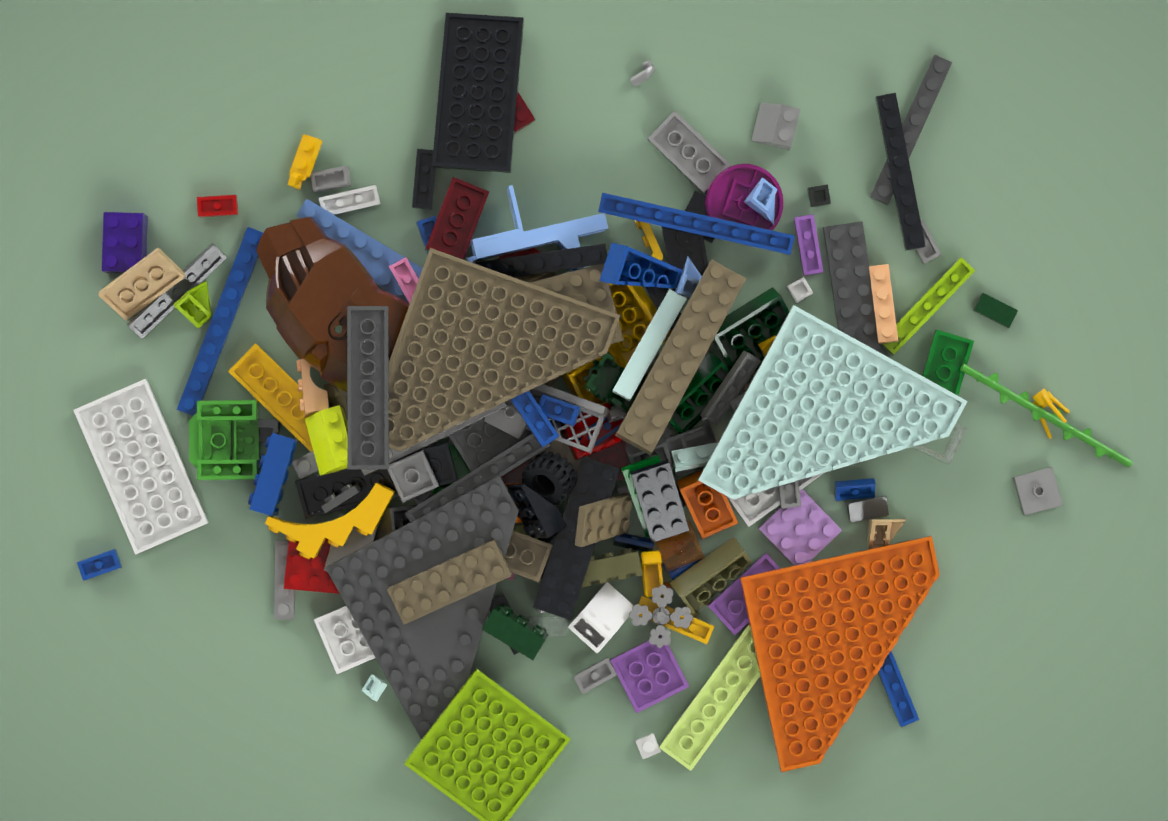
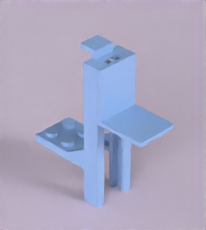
M513 185L508 186L506 192L515 230L472 239L470 244L473 256L468 257L467 261L473 263V261L476 262L554 243L561 250L580 247L579 237L601 233L608 229L605 213L523 231ZM585 267L572 268L569 270L570 272L583 269Z

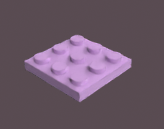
M803 489L800 490V507H780L758 528L793 565L810 562L842 531Z

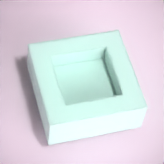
M371 674L361 691L372 700L378 701L387 684L378 676Z

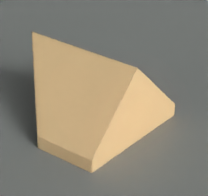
M868 519V549L889 545L907 519Z

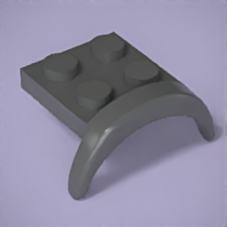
M707 417L701 418L702 425L665 438L670 457L671 451L717 443ZM702 467L677 471L675 473L678 477Z

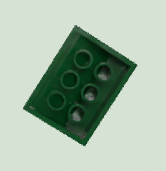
M773 287L728 314L718 330L713 342L730 369H732L743 351L761 360L755 370L759 369L764 356L758 344L775 335L777 336L790 311L783 298Z

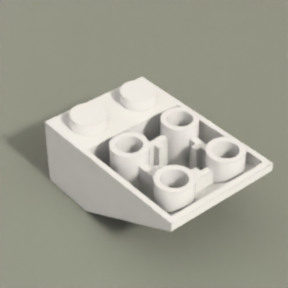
M607 582L569 623L568 628L592 650L598 653L627 620L629 613L633 611L634 605Z

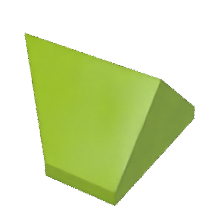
M207 281L187 291L173 304L198 329L213 316L211 314Z

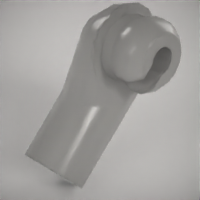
M651 61L644 62L642 64L644 71L630 78L635 87L648 80L655 71V66L652 65Z

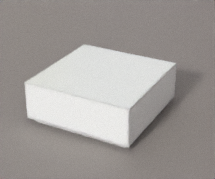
M804 277L787 286L795 303L813 294Z

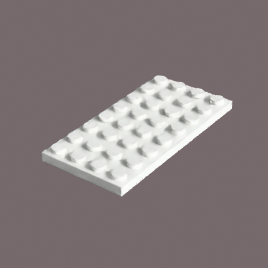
M147 379L73 410L135 555L209 523Z

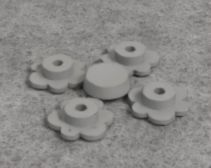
M665 585L652 589V602L657 603L659 608L654 610L653 614L648 611L646 605L641 606L639 604H635L632 608L633 611L629 613L630 618H632V624L635 626L640 624L645 626L651 618H653L655 623L659 624L656 629H651V636L649 637V642L653 645L656 644L658 648L663 647V645H669L671 642L669 637L671 632L668 629L665 630L663 626L669 619L674 622L675 627L681 626L682 628H688L690 621L693 620L689 607L685 606L682 609L681 607H676L675 612L671 613V615L666 608H663L667 603L670 604L672 602L671 597L673 596V590L666 588Z

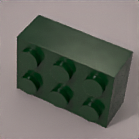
M498 604L493 609L482 630L534 660L549 636L546 633L547 630L538 624L536 626L530 624V620L521 614L517 616L512 613L513 609L509 606Z

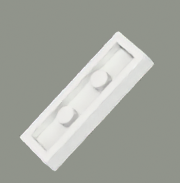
M377 185L319 198L320 206L333 215L381 204Z

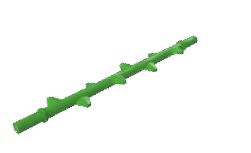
M966 364L961 366L960 370L973 377L977 382L980 381L999 392L1000 403L1004 404L1012 400L1030 410L1034 421L1044 418L1063 429L1064 440L1075 436L1094 447L1096 457L1099 458L1106 454L1110 459L1113 458L1128 468L1131 466L1132 460L1116 452L1117 450H1113L1092 438L1090 428L1080 431L1068 423H1063L1054 412L1049 413L1030 402L1027 392L1018 395L999 384L997 373L987 377L982 372L980 373Z

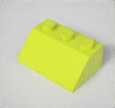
M338 405L321 410L306 418L305 422L320 476L347 469V420L344 409Z

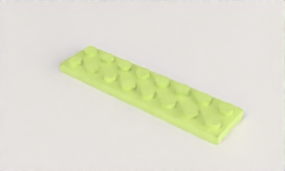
M750 624L746 626L659 746L661 750L690 771H692L760 677Z

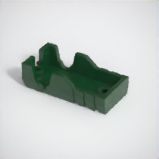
M607 353L599 361H593L594 367L590 368L587 373L588 376L583 378L586 382L583 389L626 414L646 378H642L630 401L613 393L612 391L625 367L617 365L614 357ZM595 370L597 375L592 374V371Z

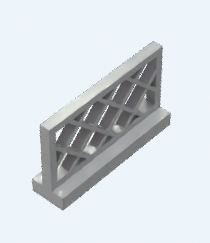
M544 384L532 389L530 393L533 397L535 395L542 397V394L581 408L579 412L581 418L577 419L576 423L583 421L586 431L577 435L573 426L566 424L558 428L555 420L550 418L548 420H552L555 430L559 435L555 439L556 441L591 453L609 409ZM591 416L599 418L596 426L589 429L585 419ZM570 427L574 436L567 440L563 439L560 431ZM587 433L591 439L588 448L582 446L578 440L579 437Z

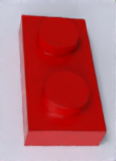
M237 195L197 197L198 217L238 215Z

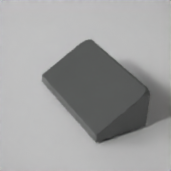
M887 496L846 503L850 523L889 515Z

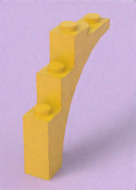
M377 482L368 496L355 509L332 521L317 524H300L285 521L275 516H268L264 524L268 525V529L278 534L280 531L285 534V538L294 543L298 541L299 544L296 549L300 551L299 554L307 559L315 558L326 538L329 539V544L335 547H339V545L343 547L354 527H357V531L367 536L368 533L372 535L395 491Z

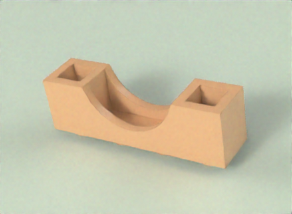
M305 359L296 360L297 372H301V379L298 380V389L303 391V399H300V411L304 410L305 416H311L321 410L328 409L327 391L317 387L310 377L312 366Z

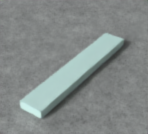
M669 289L612 391L613 393L628 401L631 400L687 298Z

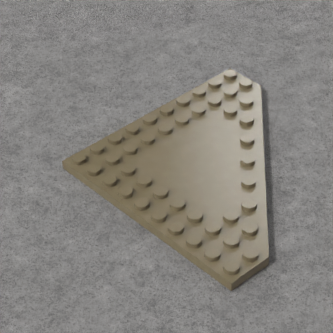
M430 248L389 360V448L401 452L607 354L620 315Z

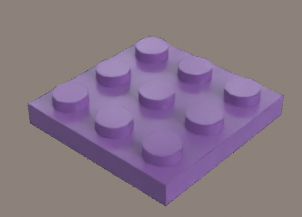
M648 640L610 659L636 713L689 687L669 645H663V647L658 648L656 644L653 645Z

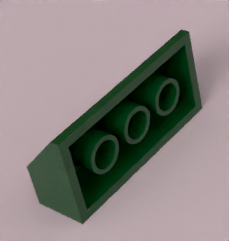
M711 351L705 354L669 421L678 433L690 430L701 420L700 414L729 373L726 365Z

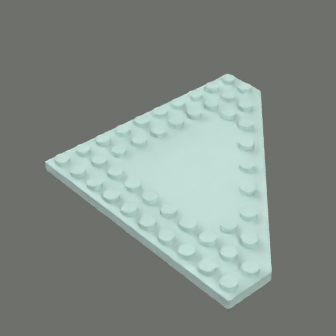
M793 305L698 481L731 499H737L948 437L968 401Z

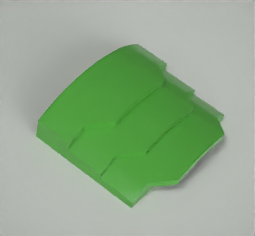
M258 400L197 401V413L189 420V461L197 468V480L255 479L256 475L259 474L260 427H258Z

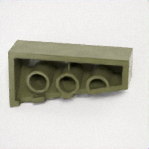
M733 537L683 574L676 577L670 584L686 607L690 608L691 614L696 618L700 614L698 610L703 605L708 606L712 602L710 598L718 591L722 592L726 588V583L730 579L734 580L752 561Z

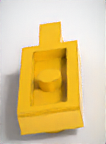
M303 134L289 172L288 185L290 187L300 190L303 180L305 181L307 177H310L322 145V140Z

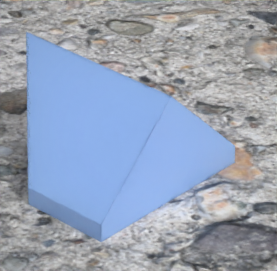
M761 178L744 203L774 225L775 194L778 189L764 178Z
M687 257L677 288L675 289L676 293L687 298L691 297L702 277L689 257Z

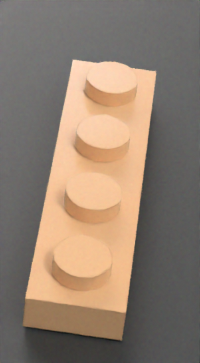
M889 264L869 266L878 344L898 342Z

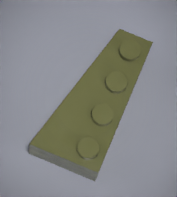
M633 548L621 550L622 554L604 553L602 558L595 559L592 556L582 587L591 586L595 583H607L614 579H627L633 575H636V577L642 576L638 551H633Z

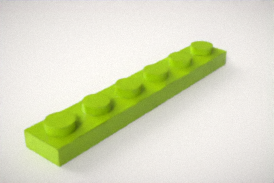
M962 257L959 258L896 323L898 342L881 345L894 355L975 270Z

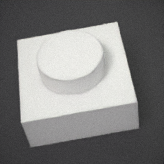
M654 733L635 740L643 759L661 752Z

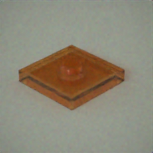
M690 521L687 522L689 531L656 541L667 572L704 558Z

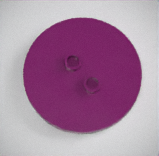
M737 164L724 169L712 180L706 194V213L710 217L773 231L782 216L783 194L777 180L767 170L753 164ZM761 178H764L778 189L775 194L774 225L744 203Z

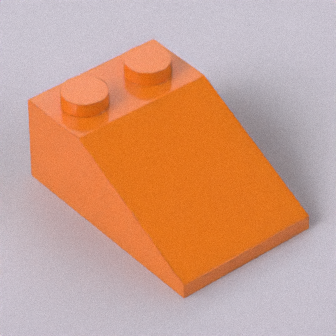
M702 469L676 482L702 539L738 524V521L727 497L698 481L703 471Z

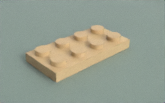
M158 247L101 289L98 296L127 321L184 279L185 272Z

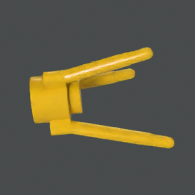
M1044 388L1032 397L1034 400L1033 404L1041 406L1043 409L1049 406L1063 423L1067 422L1052 402L1067 414L1070 411L1050 391L1047 392ZM1040 418L1048 438L1051 439L1052 435L1045 419Z

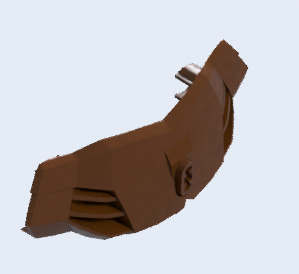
M312 217L289 220L290 222L266 228L256 249L262 266L269 277L266 292V309L275 322L276 329L299 359H305L312 367L319 371L322 379L347 392V306L389 307L390 360L410 304L378 288L369 272L345 244L327 237ZM337 326H342L341 333H336L335 328Z

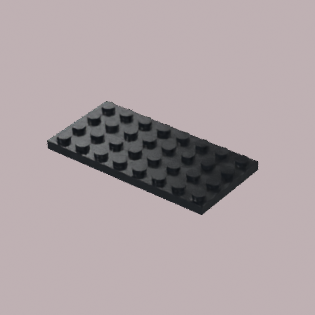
M446 13L432 159L433 168L511 173L524 27L523 17Z

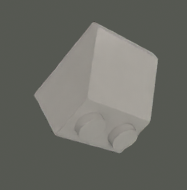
M760 103L751 141L789 151L792 146L801 109L782 104Z

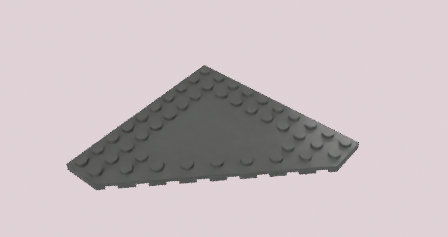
M501 475L326 566L328 574L421 739L469 679L482 636V628L486 623L497 583L405 625L391 600L387 588L493 539L496 540L505 558L519 508Z

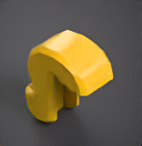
M659 551L641 553L645 597H653L652 589L663 585L661 552Z

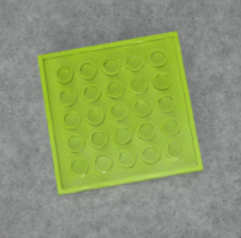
M476 668L406 759L404 765L480 821H509L571 739Z

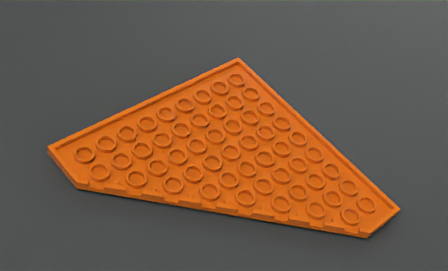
M932 536L740 577L781 772L820 764L826 751L837 738L840 729L849 719L859 699L863 697L873 677L877 675L885 658L896 645L899 636L908 626L915 611L922 604L932 584L940 575Z

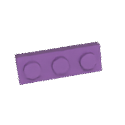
M814 214L794 217L803 276L823 273Z

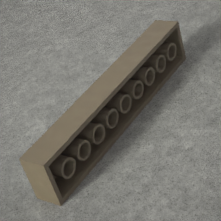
M711 259L615 434L616 437L649 455L653 452L747 278Z

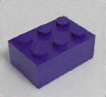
M103 213V272L123 274L147 256V215L144 213Z

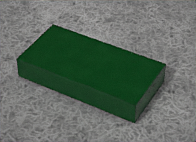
M985 293L981 294L973 310L1007 328H1010L1018 312L1017 309Z

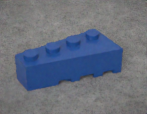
M611 243L599 281L616 285L676 289L682 269L631 247Z
M272 433L271 436L267 437L265 443L267 452L266 455H262L259 466L262 468L260 474H257L254 480L256 489L254 493L250 494L248 500L249 510L270 516L278 515L279 508H276V505L283 498L284 492L281 487L287 482L289 475L287 467L291 466L298 440Z

